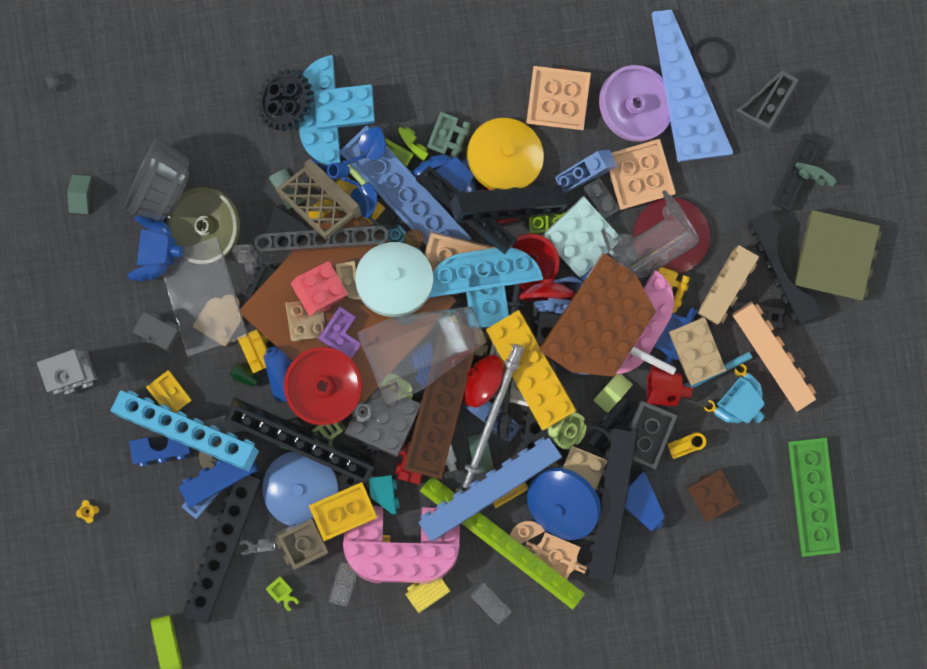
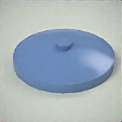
M291 451L278 457L267 469L262 485L263 498L270 513L286 525L291 526L294 524L295 526L309 518H312L314 524H316L308 505L338 493V477L334 469Z

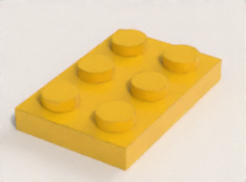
M362 482L308 505L323 541L377 518Z

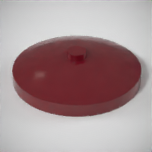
M679 198L660 199L647 206L637 218L633 230V243L636 253L646 266L656 271L659 266L673 270L678 274L692 269L703 259L710 242L709 225L703 213L692 203Z

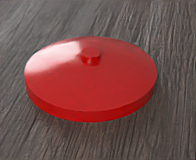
M317 347L303 352L290 364L284 379V393L291 410L302 420L316 425H330L344 420L355 410L362 394V378L354 361L345 353L334 348Z

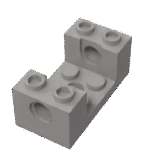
M73 349L37 362L46 391L53 392L54 395L62 392L65 395L76 391V387L82 386V388H87L94 385L93 381L98 380L88 351Z

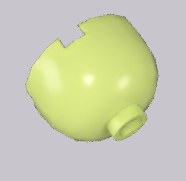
M575 412L549 427L548 435L551 441L562 449H570V446L578 445L586 432L584 417Z

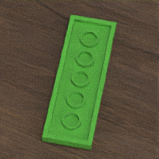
M827 438L787 442L801 557L841 553Z

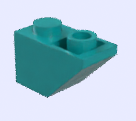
M392 475L369 477L371 498L391 514H396V509H400L399 499L395 498L394 490H397L396 479H393Z

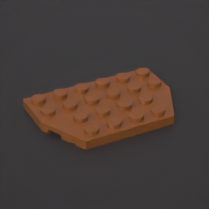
M602 252L539 348V351L571 372L614 377L655 315L656 310L636 274Z

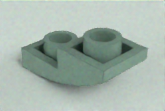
M798 162L795 164L803 178L814 179L821 186L833 187L837 182L833 176L819 167Z

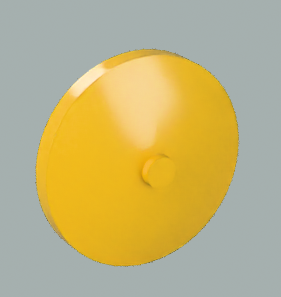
M497 118L485 122L474 132L468 144L467 160L475 178L491 190L497 188L501 190L511 189L513 187L526 188L539 175L543 166L544 152L540 139L529 126L515 119Z

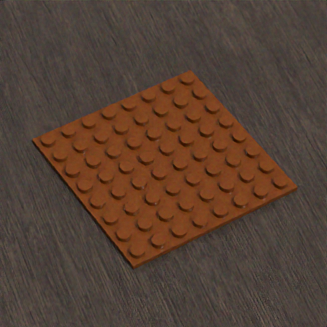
M330 211L324 218H332L333 211ZM336 211L335 218H343L347 214L344 211ZM361 215L356 220L352 218L341 228L370 227L373 225ZM321 223V229H330L332 223ZM377 232L374 236L377 240L385 238L381 232ZM358 233L355 239L358 242H362L366 239V235ZM339 234L336 237L338 243H344L347 239L344 234ZM322 236L317 238L318 244H325L327 242V239L325 240ZM305 238V239L300 243V246L306 245L307 242H308V239ZM376 246L292 252L238 312L274 345L281 348L292 361L309 349L329 347L318 340V338L305 339L298 342L291 341L285 303L300 301L291 283L297 276L327 261L331 263L336 274V264L355 261L357 270L363 256ZM450 294L428 298L422 307L413 312L414 321L408 326L401 325L396 317L375 313L362 300H353L347 296L324 312L326 326L339 307L356 317L346 331V334L361 343L352 357L362 378V394L359 403H364L456 302ZM411 314L400 317V320L408 322Z

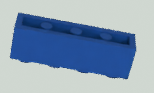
M219 460L215 462L216 466L212 469L206 467L199 471V476L193 479L191 476L183 480V485L178 488L188 507H194L260 470L255 460L249 472Z

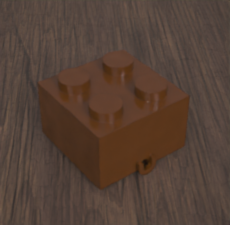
M721 468L709 475L704 474L699 477L700 480L687 486L690 495L706 522L740 504Z

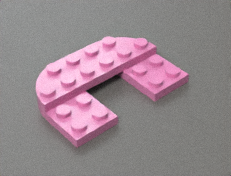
M373 506L377 516L376 519L344 532L343 548L349 566L358 576L373 583L400 582L420 583L422 585L436 582L454 567L459 554L460 525L433 542H430L422 527L421 543L382 542L384 507ZM422 507V515L428 511L432 514L438 509Z

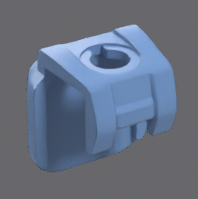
M566 277L554 280V283L569 285L570 289L573 291L576 289L577 292L582 281L575 277ZM548 298V300L535 301L533 305H535L539 313L551 311L556 315H562L571 300Z

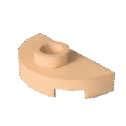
M523 521L513 527L510 536L522 544L545 532V530L534 521Z

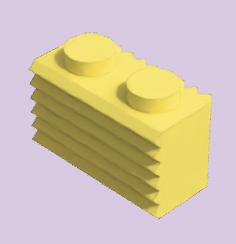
M443 578L430 584L420 585V583H413L407 587L408 592L405 595L417 612L420 613L449 593L450 589Z

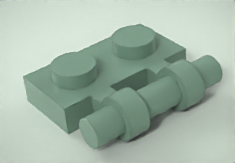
M440 112L427 148L444 155L447 148L452 149L450 157L458 158L459 153L463 151L464 140L470 133L468 130L471 124L464 121L462 127L456 126L458 118ZM453 132L459 134L455 144L450 142Z

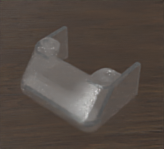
M666 190L662 191L667 204L662 210L665 220L635 239L630 234H621L613 238L605 229L601 230L608 252L621 265L635 273L637 278L646 277L654 269H659L694 247L699 241L695 229L681 206Z

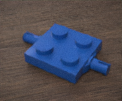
M691 308L687 317H679L672 313L668 324L654 345L655 348L663 351L666 355L665 363L671 365L673 359L679 360L668 332L693 322L698 312L697 310L694 311Z

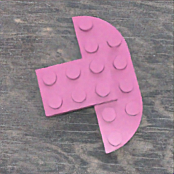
M655 269L643 288L656 313L634 345L635 348L647 354H650L668 324L674 308L672 289L663 275ZM629 353L616 374L629 372L641 365L644 360Z

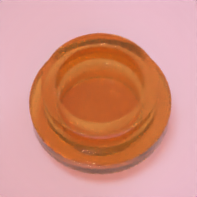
M412 229L405 234L404 240L406 244L419 248L423 244L424 237L419 230Z

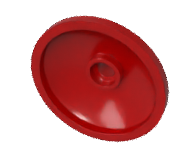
M534 233L515 237L518 240L512 248L519 249L534 257V261L542 273L543 280H554L558 273L560 262L559 254L554 244L546 237ZM542 280L519 283L518 285H521V289L526 290L530 286L542 284Z
M544 279L542 284L530 286L519 295V300L534 302L548 300V298L572 300L575 292L565 285L554 283L553 279Z
M497 355L485 356L470 368L467 373L468 380L463 395V401L466 405L472 408L480 407L495 394L502 382L505 371L502 358Z

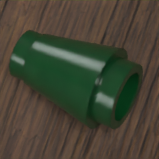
M238 362L229 374L233 377V380L252 388L259 379L243 363L239 364Z

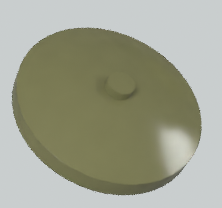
M197 187L182 193L172 213H168L167 225L172 232L171 237L176 238V246H183L184 254L182 257L192 263L210 264L222 260L233 250L239 237L240 221L234 204L224 193L213 188Z

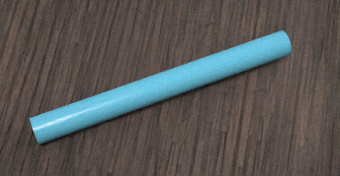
M747 352L725 363L726 371L696 384L689 385L688 382L683 386L692 387L693 389L751 360L752 356L750 352Z

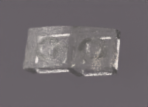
M340 562L328 602L347 607L357 577V573L349 564Z
M484 582L470 594V597L497 625L512 612Z

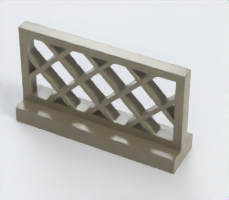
M308 159L304 163L305 167L279 186L276 192L326 240L352 218L358 219L361 216L359 205L311 159ZM305 174L309 177V183H299V179ZM287 188H295L294 195H287L283 191ZM298 188H308V195H297ZM320 188L322 190L321 195H311V189ZM297 199H307V205L297 206ZM310 199H321L320 206H310ZM324 200H333L334 206H323ZM309 211H319V218H310ZM333 211L332 218H322V212ZM336 211H344L347 214L343 218H335ZM321 223H332L331 228L326 232L321 229Z

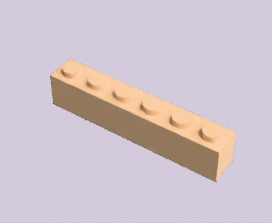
M751 301L732 315L797 412L816 400L814 397L816 391L811 384L806 385L803 380L806 376L800 367L796 369L793 365L795 359L790 352L785 353L782 348L785 344L779 335L777 337L773 335L771 331L774 328L769 320H763L761 316L763 311L758 303L754 305Z

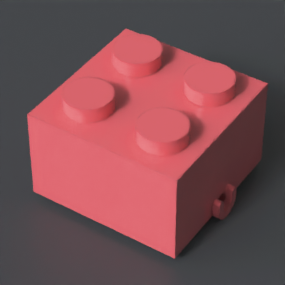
M329 261L297 276L291 283L309 317L321 311H328L331 306L341 302L348 295Z

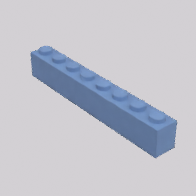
M542 437L534 443L535 447L532 449L525 448L518 453L519 457L515 460L510 458L502 463L503 468L498 471L495 469L485 474L486 479L481 482L478 479L469 485V490L465 492L461 490L454 494V499L449 503L445 500L436 506L438 510L432 514L430 511L420 517L421 521L418 523L430 542L437 540L560 460L562 457L550 438L545 440Z

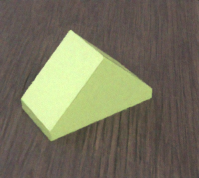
M616 374L593 401L608 413L633 384L622 374Z

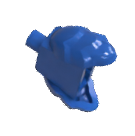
M436 155L429 160L421 162L419 167L412 172L415 177H418L430 166L459 191H477L476 183L473 180L474 175L470 171L467 158L461 162L457 157L452 159L447 155Z
M136 216L134 220L149 230L141 229L137 265L143 267L135 269L127 275L129 280L133 281L155 280L166 272L168 265H173L174 257L183 256L184 248L183 246H176V238L171 237L172 232L164 221Z

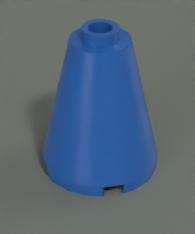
M271 347L266 350L264 361L272 396L276 402H287L284 393V379L292 361L281 348Z

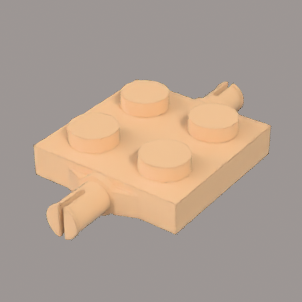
M546 532L538 545L527 541L524 546L529 551L534 552L535 556L566 580L573 570L585 574L587 566L577 562L580 546Z

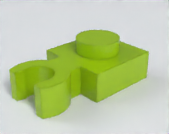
M281 576L266 588L277 603L281 600L284 601V607L288 611L291 610V607L288 605L289 601H294L295 604L299 603L296 597L289 595L293 589Z

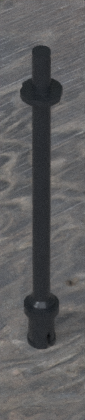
M514 284L512 302L507 303L511 307V314L519 310V307H524V304H521L519 300L521 285ZM512 378L502 402L501 413L496 418L498 420L496 437L508 438L509 421L512 420L508 413Z

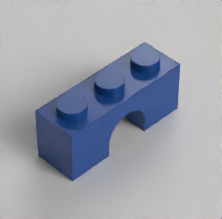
M151 437L129 441L133 464L138 463L139 467L150 465L151 460H157L158 463L169 461L168 457L176 456L177 460L188 458L187 454L192 453L191 447L168 438L167 447L162 451L156 450L152 446Z

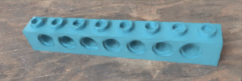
M120 390L110 410L116 416L247 472L250 471L259 452L254 447L255 444L246 439L242 442L237 439L238 436L227 432V434L221 433V429L216 426H204V422L197 418L190 420L187 418L188 415L177 411V413L171 412V408L161 404L159 407L154 404L155 401L147 397L140 399L138 398L139 395L135 392L128 390L126 393ZM139 405L138 409L133 412L134 406ZM155 412L154 417L149 419V415ZM172 418L171 423L165 426L166 421ZM188 425L187 431L182 433L183 427ZM205 432L204 438L198 440L199 435ZM222 439L221 444L218 447H215V443L218 440ZM239 447L238 451L232 454L233 448Z

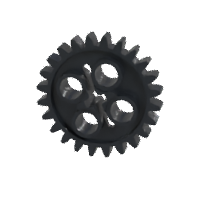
M285 69L284 72L278 70V76L272 73V80L266 78L267 85H261L264 90L263 92H258L261 98L256 100L261 103L257 109L261 111L258 115L263 118L262 122L266 123L270 128L286 132V129L293 130V125L299 127L298 121L305 122L303 117L304 115H310L307 110L313 109L309 103L314 101L310 97L314 94V91L310 90L312 84L308 83L309 79L295 70L290 71L288 69Z

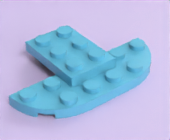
M330 55L313 62L303 73L304 77L309 79L308 83L312 84L310 90L314 91V94L310 97L314 101L309 103L313 109L307 110L310 115H304L305 122L299 121L300 138L304 148L315 160L327 166L330 163H341L339 127L375 123L372 85L336 88L334 58Z
M497 248L459 253L446 258L433 271V287L429 298L466 292L471 327L477 329L491 327L509 316L505 286L543 280L537 263L528 254L519 249L511 248L505 255Z

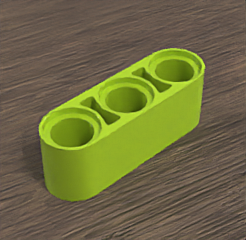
M171 615L151 619L160 669H182Z

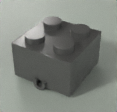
M149 311L148 314L143 312L132 333L149 343L152 348L157 347L170 354L181 335L178 327H176L177 325L168 320L165 323L162 322L161 318H159L160 316Z

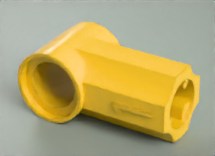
M693 432L688 436L667 443L672 458L676 459L703 449L706 445V438L700 432ZM700 436L702 438L701 445H692L693 437Z

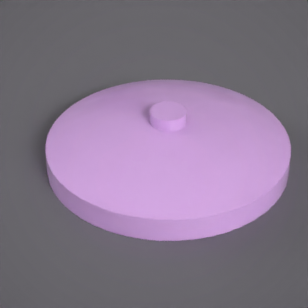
M630 65L618 69L604 82L599 97L600 111L605 123L616 135L628 141L643 142L658 136L667 128L670 123V116L663 78L658 73L644 66Z

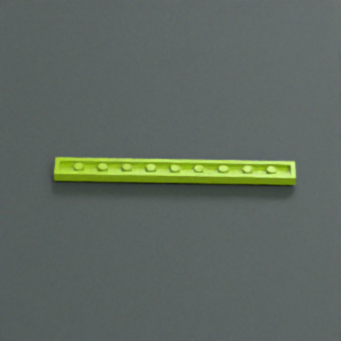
M431 477L420 490L437 505L445 500L449 503L454 499L453 495L455 494L434 477ZM480 512L462 523L572 610L585 595V593Z

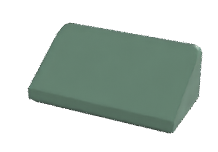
M285 168L268 178L275 189H277L290 179L291 176ZM287 188L283 192L287 195H294L295 188ZM281 197L288 210H292L293 208ZM297 199L296 205L298 206L306 200Z

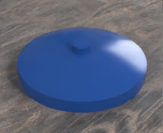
M565 468L546 469L535 477L528 488L527 502L533 518L546 532L555 537L565 540L581 539L587 536L599 522L601 506L596 491L585 478L572 470Z

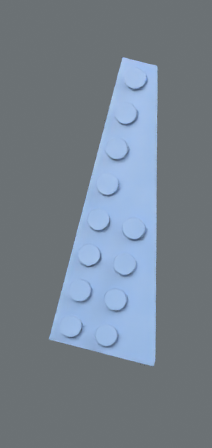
M672 10L654 11L652 13V20L677 161L684 162L731 156L733 154L732 148Z

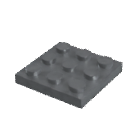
M379 386L364 402L365 405L368 404L372 409L371 418L364 422H359L353 416L345 431V435L398 457L419 414L421 404Z

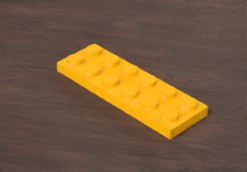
M520 310L486 329L504 363L509 358L514 343L525 347L519 362L520 367L514 370L512 377L542 430L551 427L577 411L546 355L539 351L541 346Z

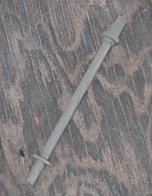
M513 344L509 358L505 360L507 369L471 465L466 464L465 466L468 473L463 484L464 488L470 489L469 485L473 482L475 474L481 473V469L478 468L513 372L520 367L519 362L525 347L519 344Z

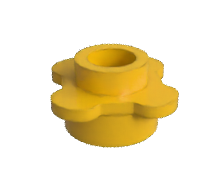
M85 500L82 502L80 509L76 511V515L85 519L87 523H91L94 520L95 514L99 512V508Z

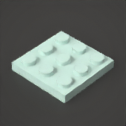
M585 197L578 200L542 235L554 244L559 256L579 278L594 266L602 252L607 254L622 239Z

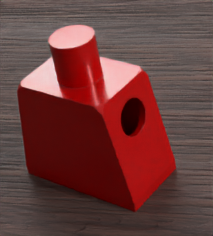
M652 365L647 378L648 404L677 406L681 397L691 398L692 387L682 385L681 374L674 373L672 375Z

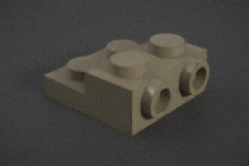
M312 518L295 526L293 524L276 533L278 537L275 539L279 549H284L286 553L283 555L285 562L288 566L292 565L294 570L328 553Z

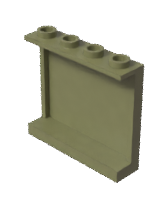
M814 210L810 211L793 284L799 288L803 287L855 299L859 302L863 301V298L867 297L869 287H866L867 280L871 279L873 268H870L871 263L875 261L877 255L875 245L881 238L880 226Z

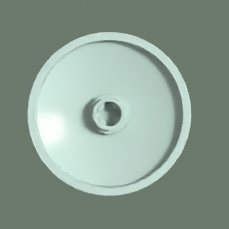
M400 242L384 243L372 248L360 260L355 276L356 289L360 299L370 310L383 316L401 317L415 312L428 300L433 287V272L428 259L415 247Z

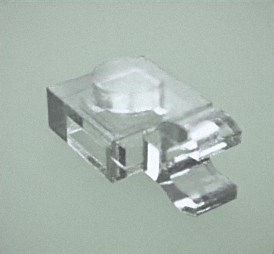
M234 245L232 253L238 263L245 264L247 274H254L253 267L258 266V255L252 245Z
M269 539L258 540V544H252L248 540L240 542V545L247 544L249 547L247 551L241 552L242 555L275 550V543L270 542Z

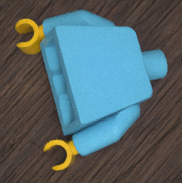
M740 364L744 372L739 373L736 369L734 370L735 374L740 378L717 403L719 407L717 408L713 401L708 400V402L713 404V408L708 410L704 407V409L708 412L713 411L714 415L728 423L739 424L742 421L749 423L752 419L759 423L765 416L760 411L764 406L761 384L751 373L746 372L747 368L744 364Z

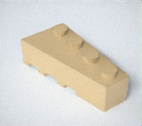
M740 245L735 247L700 306L697 315L705 317L706 320L715 325H718L719 322L723 323L728 315L726 313L727 309L736 302L738 298L736 294L739 289L742 290L747 283L746 278L749 273L751 274L754 271L759 256Z

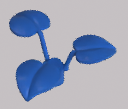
M372 127L361 136L359 149L364 152L363 155L343 161L342 163H330L328 166L319 163L315 159L312 160L334 182L341 178L342 181L357 186L352 191L350 197L359 205L361 215L364 218H369L373 214L377 205V193L370 183H365L361 186L360 183L347 178L350 172L348 164L363 159L366 156L371 160H377L384 155L386 141L380 127Z

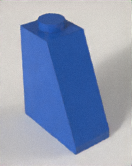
M641 471L629 485L626 509L650 531L654 529L657 531L664 523L662 521L664 515L647 475Z

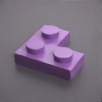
M339 307L318 340L330 348L345 353L352 359L361 343L347 335L346 331L356 317Z

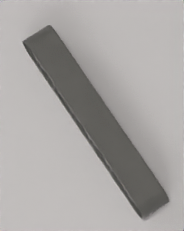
M383 226L341 228L328 237L325 244H318L317 238L321 235L316 230L269 233L257 236L255 247L263 254L370 247L387 243L389 235L387 229ZM382 231L385 233V238L377 240L374 237L375 234ZM358 233H364L366 239L358 242L355 236ZM339 234L346 235L347 239L344 243L336 241V237ZM306 237L308 242L306 245L300 246L297 243L298 239ZM281 238L288 239L289 242L286 247L278 245ZM267 239L269 241L268 247L260 248V241Z

